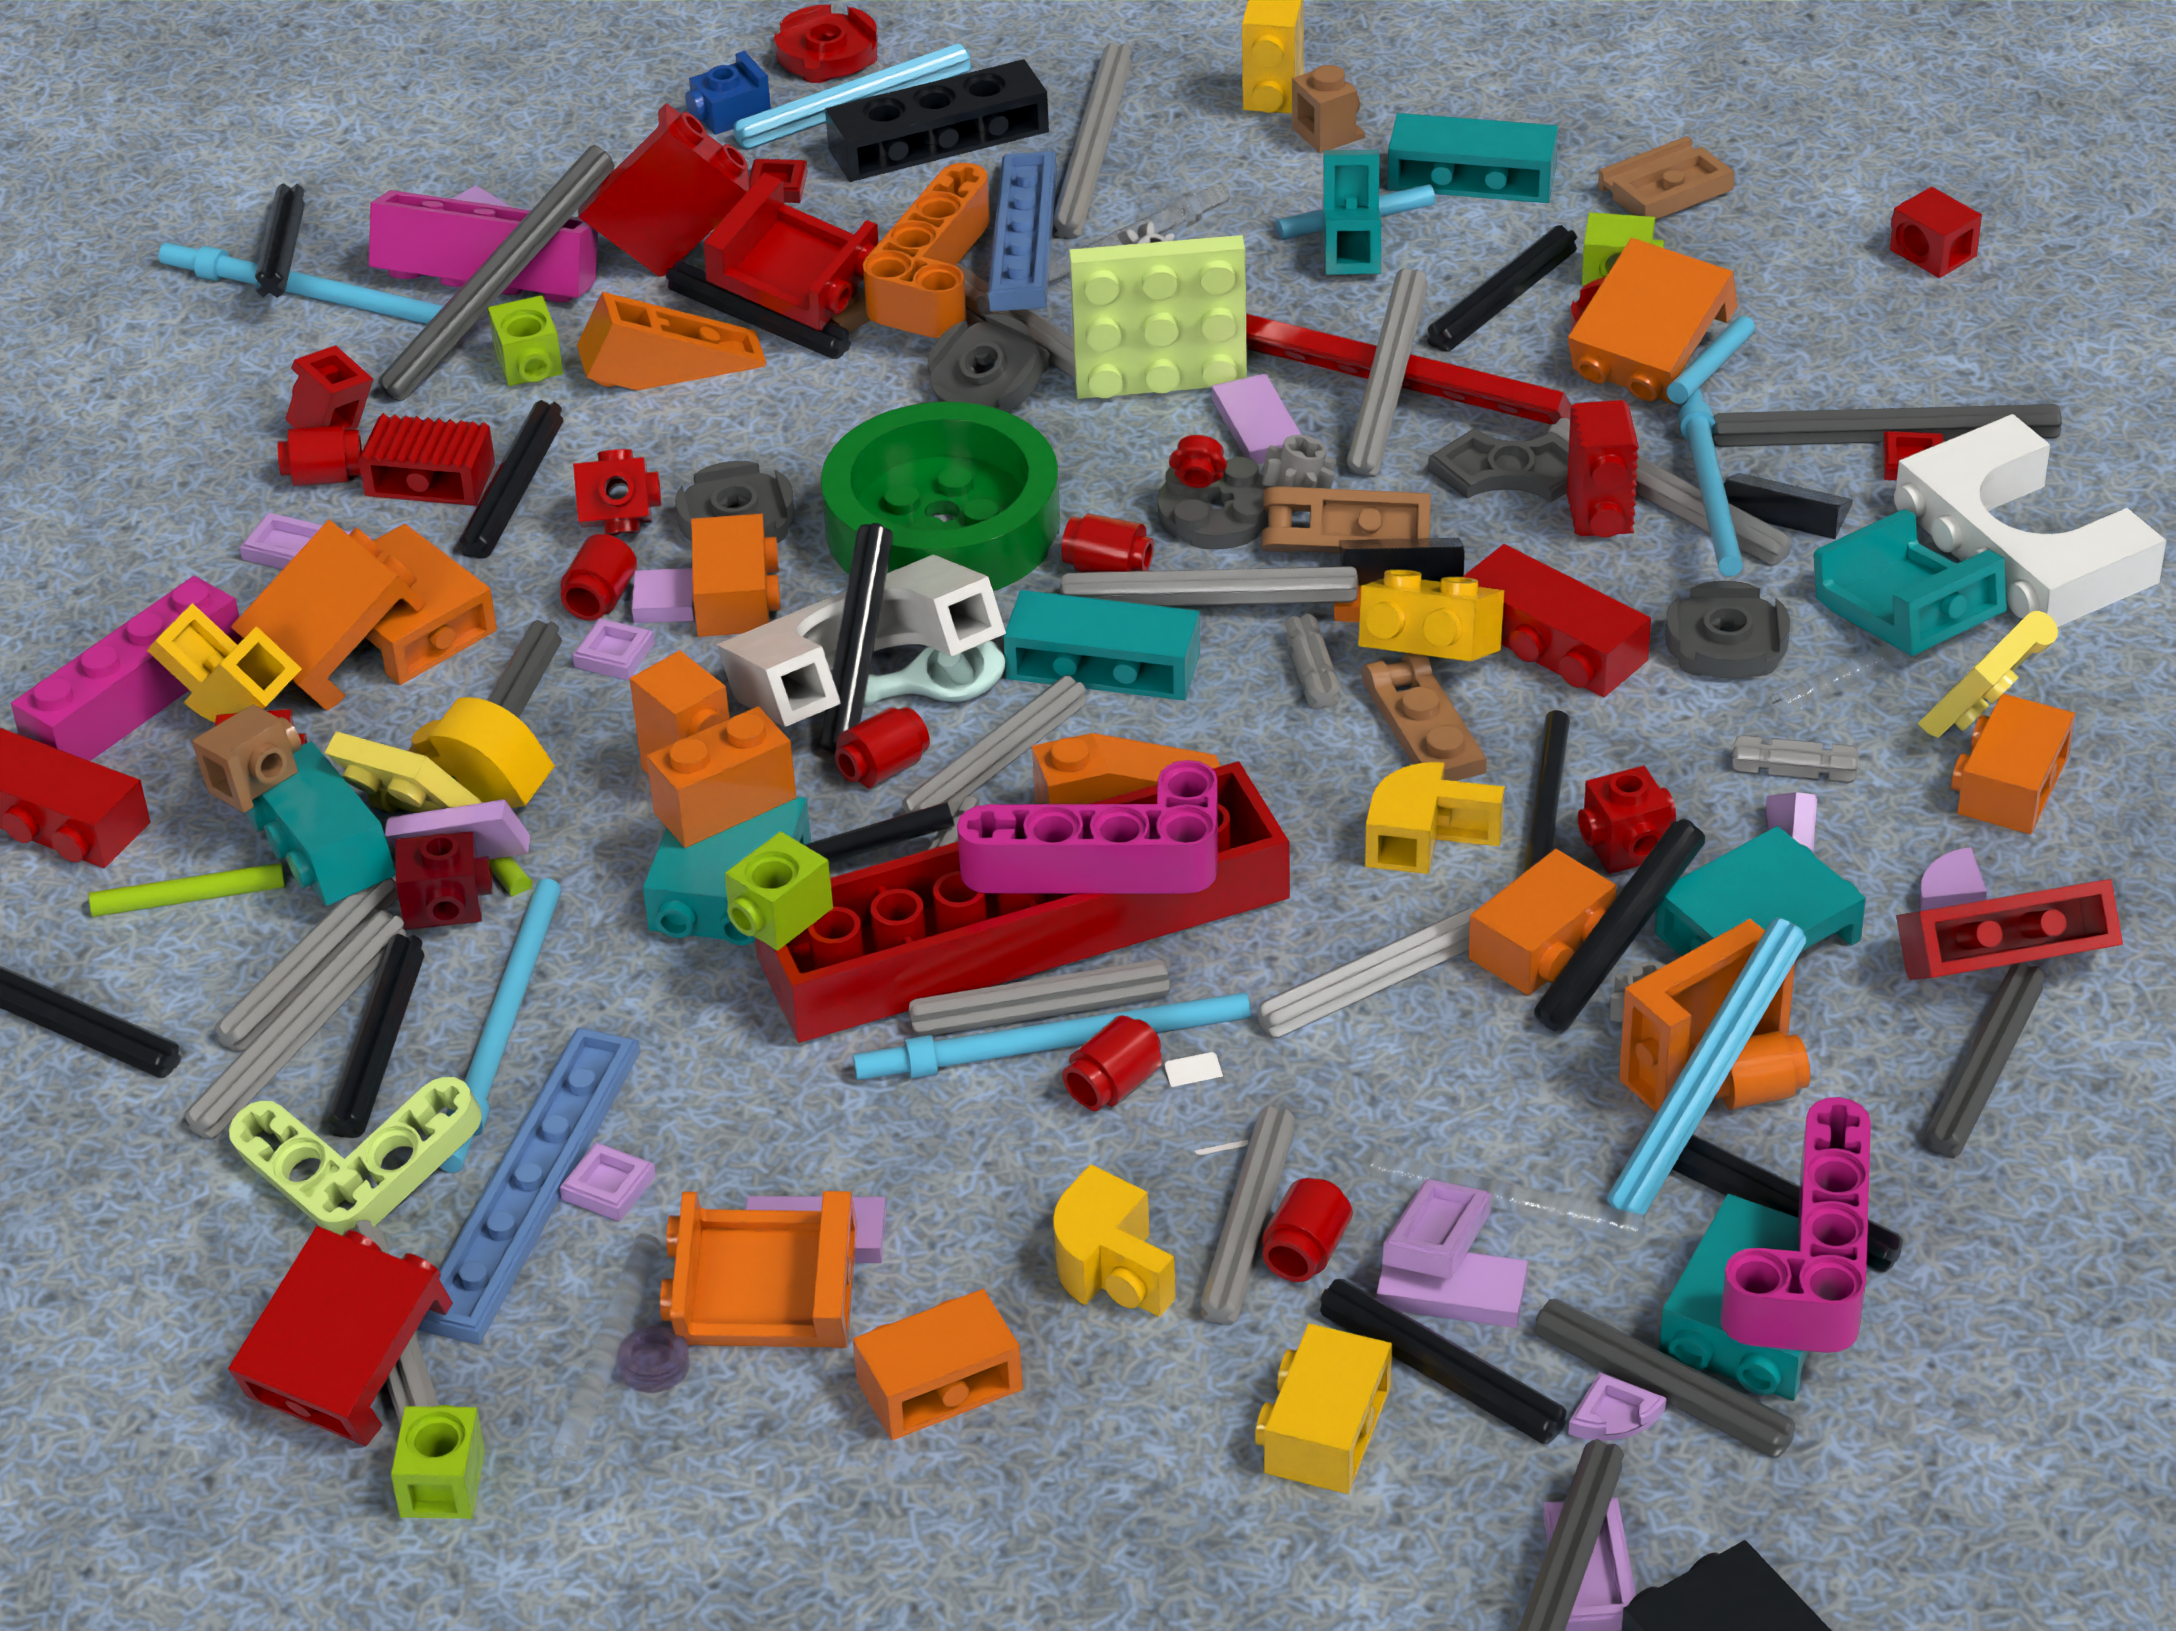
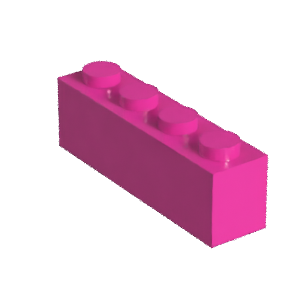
M389 190L370 202L369 267L388 269V275L394 278L414 279L421 275L440 277L439 282L443 285L462 287L531 210ZM571 216L501 294L515 295L520 294L523 290L544 293L546 300L563 303L572 300L574 297H580L592 287L596 280L598 232L580 218Z
M195 575L12 701L10 704L18 734L83 759L93 760L189 691L186 686L147 651L150 645L192 603L238 645L243 638L231 628L233 623L239 618L236 598Z

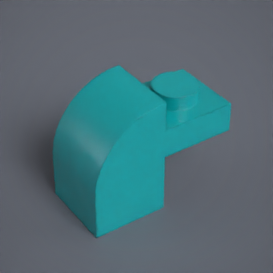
M1378 149L1323 150L1322 238L1326 275L1381 274Z

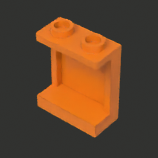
M1631 237L1567 337L1573 369L1577 370L1589 382L1602 384L1608 381L1626 387L1635 397L1643 401L1652 402L1660 399L1675 404L1667 396V387L1680 375L1713 320L1716 319L1728 323L1738 307L1733 271Z
M328 519L233 623L231 628L244 639L257 626L302 668L291 681L327 711L338 705L346 696L328 677L399 599H402L419 612L426 602L410 588L417 581V578L396 558L389 555L382 563L377 557L383 550L359 528L355 527L348 535Z
M404 523L373 540L383 550L377 559L383 563L389 555H392L417 578V581L410 588L426 602L422 609L417 612L404 600L399 599L364 637L381 650L385 674L398 685L404 684L497 631L491 588Z
M1748 919L1625 987L1619 1080L1656 1113L1765 932L1752 919ZM1795 962L1752 1034L1759 1035L1780 1031L1784 1036H1788Z
M683 1191L680 1215H670L667 1223V1255L669 1258H675L674 1278H663L660 1290L661 1320L672 1322L677 1345L847 1348L857 1237V1220L851 1191H823L821 1211L704 1209L700 1205L697 1192Z

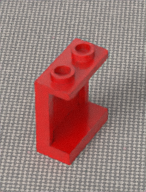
M667 103L658 110V127L607 176L578 208V218L658 277L665 276L668 268H673L676 261L684 258L704 239L750 189L748 164L743 155L729 144L722 146L710 137L700 121L688 112L681 114Z
M764 172L703 242L706 281L821 331L834 314H840L845 310L853 291L863 281V263L879 243L878 224L866 220L856 233L852 234L784 204L783 180Z
M316 1225L234 1357L228 1370L248 1398L358 1444L367 1446L382 1427V1423L370 1407L427 1311L431 1310L441 1315H446L453 1302L439 1280L441 1277L440 1271L427 1260L411 1253H405L400 1259L382 1252L381 1248L374 1241L361 1233L346 1230L343 1235H339Z

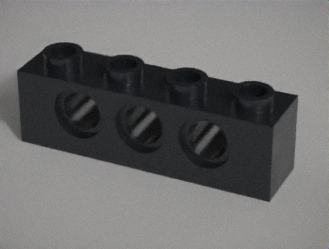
M1025 59L825 108L828 149L849 182L1049 132L1047 90Z

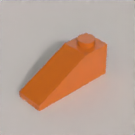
M603 291L576 345L586 378L592 379L605 387L612 388L617 385L637 391L762 368L767 363L755 330Z
M1097 733L1067 737L1032 745L1034 796L1037 804H1090L1157 785L1160 772L1166 766L1177 761H1200L1212 769L1221 766L1215 754Z

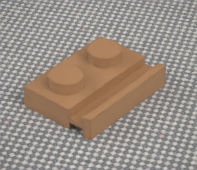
M1688 136L1599 169L1598 188L1602 192L1606 190L1612 191V199L1629 213L1637 216L1655 217V220L1729 192L1734 187V171L1703 147L1693 148L1692 139Z

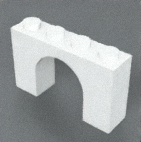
M2014 414L1899 460L1896 490L1894 492V503L1897 510L1907 509L1916 515V522L1932 535L1937 547L1945 553L1951 552L1960 561H1964L1987 549L2004 557L2006 600L2012 612L2019 618H2024L2032 611H2040L2052 617L2057 627L2160 583L2166 539L2128 508L2081 528L2057 534H2039L2018 530L2000 522L1989 513L1990 510L2045 487L2050 444Z
M934 554L887 573L874 651L899 645L922 644L952 657L1006 634L988 576ZM846 591L716 644L731 690L739 703L750 709L759 706L772 721L784 727L841 704L830 670L833 669Z

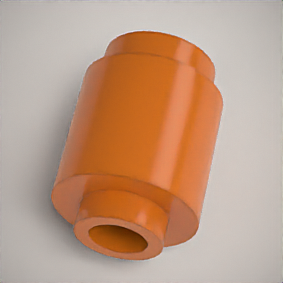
M1780 1031L1750 1036L1714 1099L1723 1098L1727 1109L1733 1110L1792 1098L1797 1089L1807 1088L1810 1084V1065L1801 1038L1797 1034L1784 1036Z

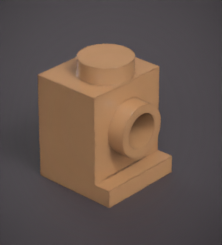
M1323 65L1317 67L1314 71L1292 78V129L1318 153L1321 154L1323 150H1332L1365 138V132L1356 125V113L1360 109L1359 96L1355 87L1345 81V72L1342 68L1335 65Z
M254 704L191 740L208 793L243 813L254 807L252 802L254 798L298 773L293 754L298 752L302 745L296 729L287 719L283 717L278 718Z

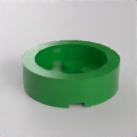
M929 402L900 407L874 416L850 430L834 445L824 462L821 472L827 545L835 561L848 574H850L858 528L864 524L879 523L883 527L890 529L893 533L887 573L934 554L988 576L992 590L996 591L1022 579L1037 568L1048 556V550L1060 531L1058 464L1051 445L1028 422L1006 411L985 405L966 402ZM933 514H948L956 518L943 522L940 518L934 517Z

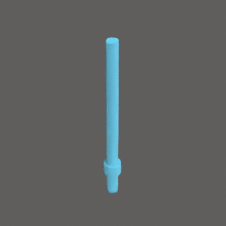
M164 242L160 247L158 257L162 264L195 271L197 277L216 282L223 277L253 285L257 284L255 273L258 263L230 257L226 250L205 245L198 250ZM290 271L285 292L424 324H428L444 307V305L295 271Z
M1698 388L1681 404L1678 421L1682 435L1690 443L1718 569L1722 575L1732 577L1741 572L1743 563L1712 437L1715 424L1711 407L1704 402L1702 391Z
M541 879L536 884L465 1079L466 1085L481 1107L482 1118L479 1128L472 1137L439 1166V1168L446 1172L455 1173L462 1169L474 1135H480L483 1132L490 1112L487 1098L561 894V886L552 879ZM447 1108L446 1115L449 1117L456 1110L453 1111Z
M1243 992L933 1041L932 1035L904 1039V1046L852 1054L856 1080L909 1072L911 1079L937 1075L939 1067L1083 1045L1110 1021L1120 1015L1143 1020L1156 1033L1247 1019L1251 1017L1250 1003L1247 993Z

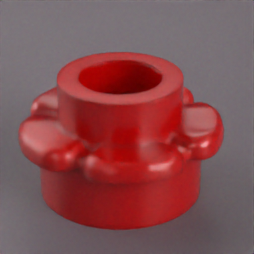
M1189 435L1182 438L1177 444V449L1169 456V466L1174 469L1175 476L1183 484L1192 488H1205L1221 480L1223 472L1227 469V462L1223 457L1224 449L1217 440L1204 435Z

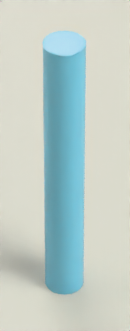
M1430 184L1379 196L1381 217L1435 205V193ZM1322 209L1277 219L1275 222L1276 231L1282 240L1322 231Z
M1747 316L1736 318L1667 387L1668 398L1676 404L1684 403L1755 332L1753 320Z

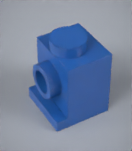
M746 51L735 54L736 63L716 66L706 73L689 78L690 91L685 94L688 112L699 121H703L715 135L734 129L733 125L738 120L771 109L768 75Z

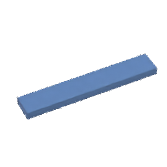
M1056 152L1004 154L1002 156L988 291L990 311L1047 308L1057 178Z
M579 1027L576 1028L439 1270L441 1273L439 1280L451 1298L452 1306L446 1315L428 1310L417 1330L480 1345L561 1198L560 1186L582 1160L640 1054L639 1040Z

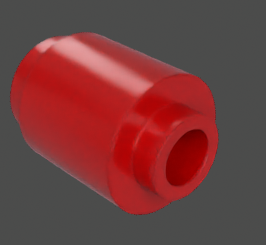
M344 425L288 429V440L278 441L277 443L280 475H291L294 487L349 482L350 476H361L358 461L362 453L359 429L345 430Z
M1087 513L1083 518L1072 516L1069 519L1061 545L1063 563L1074 565L1075 570L1081 573L1148 571L1154 552L1153 538L1147 537L1144 524Z
M595 534L588 537L561 579L560 598L566 610L573 616L587 621L597 620L604 614H609L613 611L637 570V559L632 549L621 539L611 535Z
M902 707L900 709L887 708L838 735L835 751L837 768L846 780L850 782L858 781L868 789L920 761L922 753L928 750L930 744L927 727L922 718L909 707Z
M1124 1015L1115 1017L1070 1055L1069 1065L1062 1072L1066 1089L1075 1101L1091 1111H1099L1106 1104L1114 1107L1161 1067V1042L1158 1035L1143 1020L1132 1019Z
M1314 1178L1298 1179L1290 1185L1262 1238L1264 1245L1262 1257L1267 1267L1273 1273L1288 1281L1305 1282L1311 1279L1314 1274H1318L1325 1269L1353 1216L1351 1204L1339 1187L1330 1181Z

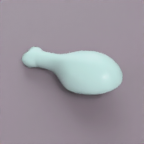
M987 641L952 657L927 646L902 670L879 676L869 674L864 707L872 706L884 698L906 694L926 696L942 702H962L976 698L990 690L999 681L1005 668V657L998 645L992 641Z

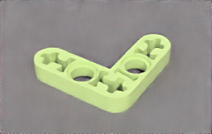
M441 1077L423 1086L345 1159L286 1109L273 1101L261 1100L241 1109L232 1119L229 1137L243 1160L319 1226L343 1235L345 1230L355 1228L356 1222L359 1220H369L372 1226L375 1227L472 1137L479 1128L482 1114L481 1107L464 1081L456 1077ZM444 1107L453 1111L456 1110L449 1117L444 1113L438 1114ZM421 1128L426 1137L429 1135L430 1137L423 1141L417 1133L418 1129ZM263 1130L269 1134L274 1133L281 1145L274 1152L267 1142L256 1135ZM401 1146L413 1148L411 1158L400 1168L394 1170H384L381 1168L384 1157L393 1149ZM309 1158L321 1160L319 1169L307 1180L300 1182L289 1180L291 1170L302 1160ZM369 1175L372 1176L377 1184L374 1189L367 1179L363 1181ZM344 1200L352 1204L356 1203L348 1211L342 1207H337Z

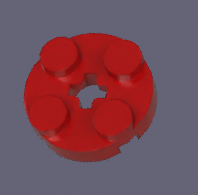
M814 5L799 9L787 15L780 22L781 32L779 34L775 32L776 59L783 68L793 74L801 75L805 81L810 83H823L831 78L853 74L877 61V25L870 15L853 7L847 6L848 15L831 13V5Z

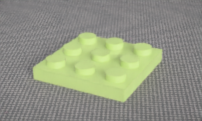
M1243 235L1069 249L1074 372L1077 399L1093 397L1110 398L1117 395L1152 392L1168 393L1176 390L1211 388L1212 385L1247 378L1246 263Z

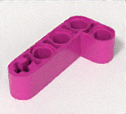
M1177 761L1166 766L1160 772L1158 778L1157 804H987L975 806L965 811L959 817L957 823L961 879L968 888L982 893L1187 894L1202 891L1215 881L1217 875L1218 791L1216 773L1210 766L1200 761Z
M1830 1097L1817 1101L1808 1110L1800 1169L1797 1251L1748 1248L1735 1253L1727 1262L1724 1274L1720 1320L1726 1334L1739 1343L1759 1347L1830 1353L1845 1350L1857 1341L1866 1286L1871 1121L1869 1113L1862 1105L1855 1101L1842 1097Z

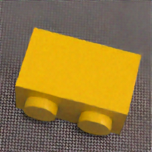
M1248 0L1242 21L1243 110L1266 113H1292V78L1304 74V0Z
M1308 1323L1298 1349L1288 1348L1284 1353L1277 1379V1389L1280 1393L1275 1404L1265 1402L1258 1417L1255 1430V1444L1264 1446L1265 1474L1345 1494L1350 1493L1391 1388L1392 1343Z

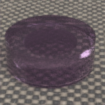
M649 1326L638 1329L621 1342L617 1351L618 1368L622 1380L629 1387L640 1392L656 1393L671 1389L686 1377L690 1368V1357L686 1340L683 1336L675 1335L674 1330L668 1327Z

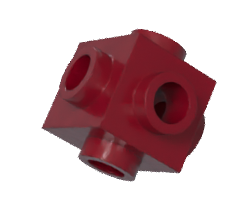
M473 831L395 839L396 888L404 930L482 922L481 896L493 894V882L489 856L477 857Z

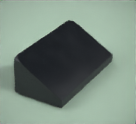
M1742 473L1727 477L1724 482L1729 504L1768 524L1836 539L1853 503V499Z
M1460 538L1339 540L1341 566L1356 568L1359 585L1383 579L1384 573L1387 570L1416 571L1421 573V580L1441 582V578L1464 576L1465 550Z

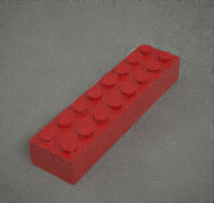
M1240 761L1213 768L1217 777L1218 791L1217 875L1215 881L1202 891L1187 894L976 892L968 888L961 879L957 841L831 877L833 909L778 951L755 937L756 955L797 1042L801 1043L909 1011V1004L914 999L991 987L1289 899L1290 841ZM1158 784L1090 804H1157Z

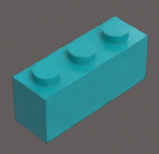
M1397 113L1388 147L1387 190L1402 191L1430 184L1434 193L1438 195L1549 203L1557 167L1558 125Z
M1020 590L1005 630L1006 634L1003 636L1006 679L1052 685L1062 676H1071L1076 682H1081L1085 689L1186 701L1200 656V613L1198 610Z
M312 741L302 745L301 749L293 754L298 773L252 800L254 807L246 812L256 832L265 830L266 837L275 856L279 860L287 857L289 867L298 885L302 889L311 886L326 906L396 876V870L381 822Z

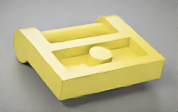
M2032 611L2027 614L1917 724L1928 734L1937 738L1953 724L1963 732L1988 708L1989 704L1984 699L1993 704L2019 678L2014 671L2033 653H2041L2055 642L2058 637V628L2052 617L2040 611Z
M337 731L325 751L328 757L345 769L342 775L344 780L355 788L368 793L369 803L372 807L393 813L397 809H402L412 813H420L482 803L475 795L424 755Z

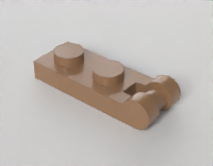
M1269 487L1263 491V509L1268 512V528L1262 530L1261 549L1265 552L1340 553L1339 540L1429 538L1431 493ZM1296 511L1310 512L1309 528L1292 527V513Z
M1406 653L1403 654L1402 661L1386 665L1384 661L1380 660L1362 666V680L1365 688L1412 764L1444 762V780L1459 781L1486 773L1487 758L1434 677L1430 661L1426 655ZM1409 684L1412 687L1411 689L1397 692L1395 689Z

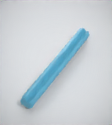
M957 43L738 120L733 125L735 140L743 149H752L825 123V108L964 74L971 69L969 52L961 44Z
M1775 918L1768 925L1609 1192L1607 1202L1617 1213L1636 1221L1642 1219L1806 944L1803 930L1795 924L1782 918Z

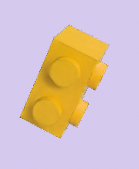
M1387 570L1384 573L1383 579L1361 586L1358 646L1470 662L1501 651L1504 590L1478 587V580L1472 578L1445 577L1441 578V582L1421 580V573L1416 571Z

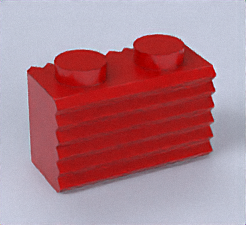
M1624 400L1575 403L1570 407L1567 497L1568 504H1570L1573 526L1575 527L1574 533L1579 536L1607 538L1617 534L1634 533L1633 525L1635 522L1633 516L1635 515L1634 506L1636 505L1634 497L1636 496L1635 488L1637 487L1635 479L1637 478L1636 469L1638 468L1637 459L1639 458L1637 450L1639 445L1630 407Z
M384 413L378 417L358 459L365 496L477 506L495 466L490 426L484 421L477 425L474 421L464 422L460 420L458 423H455L451 419L447 422L440 418L433 421L429 417L421 420L418 416L414 418L406 415L400 419L395 414L389 418Z

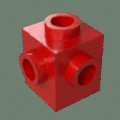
M631 449L601 451L597 453L598 461L573 463L578 522L581 528L604 526L605 534L611 536L621 533H639V523L652 522L651 507L662 506L659 472H648L645 458H633V450ZM617 486L628 488L627 494L621 499L609 497L611 490Z
M1643 765L1586 780L1584 809L1578 811V826L1585 844L1592 847L1608 874L1642 864L1671 823L1676 821V808L1668 789L1665 787L1660 788L1646 766Z

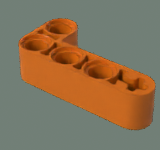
M964 162L949 165L941 170L866 257L863 263L867 317L871 321L931 338H940L953 325L966 320L963 271L956 265L988 228L990 223L988 175L983 167L974 163Z

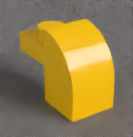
M193 603L147 649L155 659L192 692L184 703L193 711L214 723L216 715L239 713L253 704L264 709L302 670L257 626L237 645Z
M473 697L457 698L441 720L431 721L419 728L411 737L412 745L408 749L409 752L427 756L447 774L454 776L463 787L475 795L482 803L505 800L510 808L526 806L555 767L532 731L519 718L493 702Z
M1444 762L1418 763L1394 771L1378 784L1371 798L1366 820L1365 867L1429 874L1436 840L1500 847L1504 822L1505 786L1444 780Z
M1090 1164L1061 1195L1055 1207L1053 1225L1056 1270L1059 1280L1065 1290L1084 1305L1103 1288L1119 1305L1129 1309L1139 1306L1160 1317L1176 1300L1175 1260L1173 1255L1145 1242L1150 1235L1148 1192Z

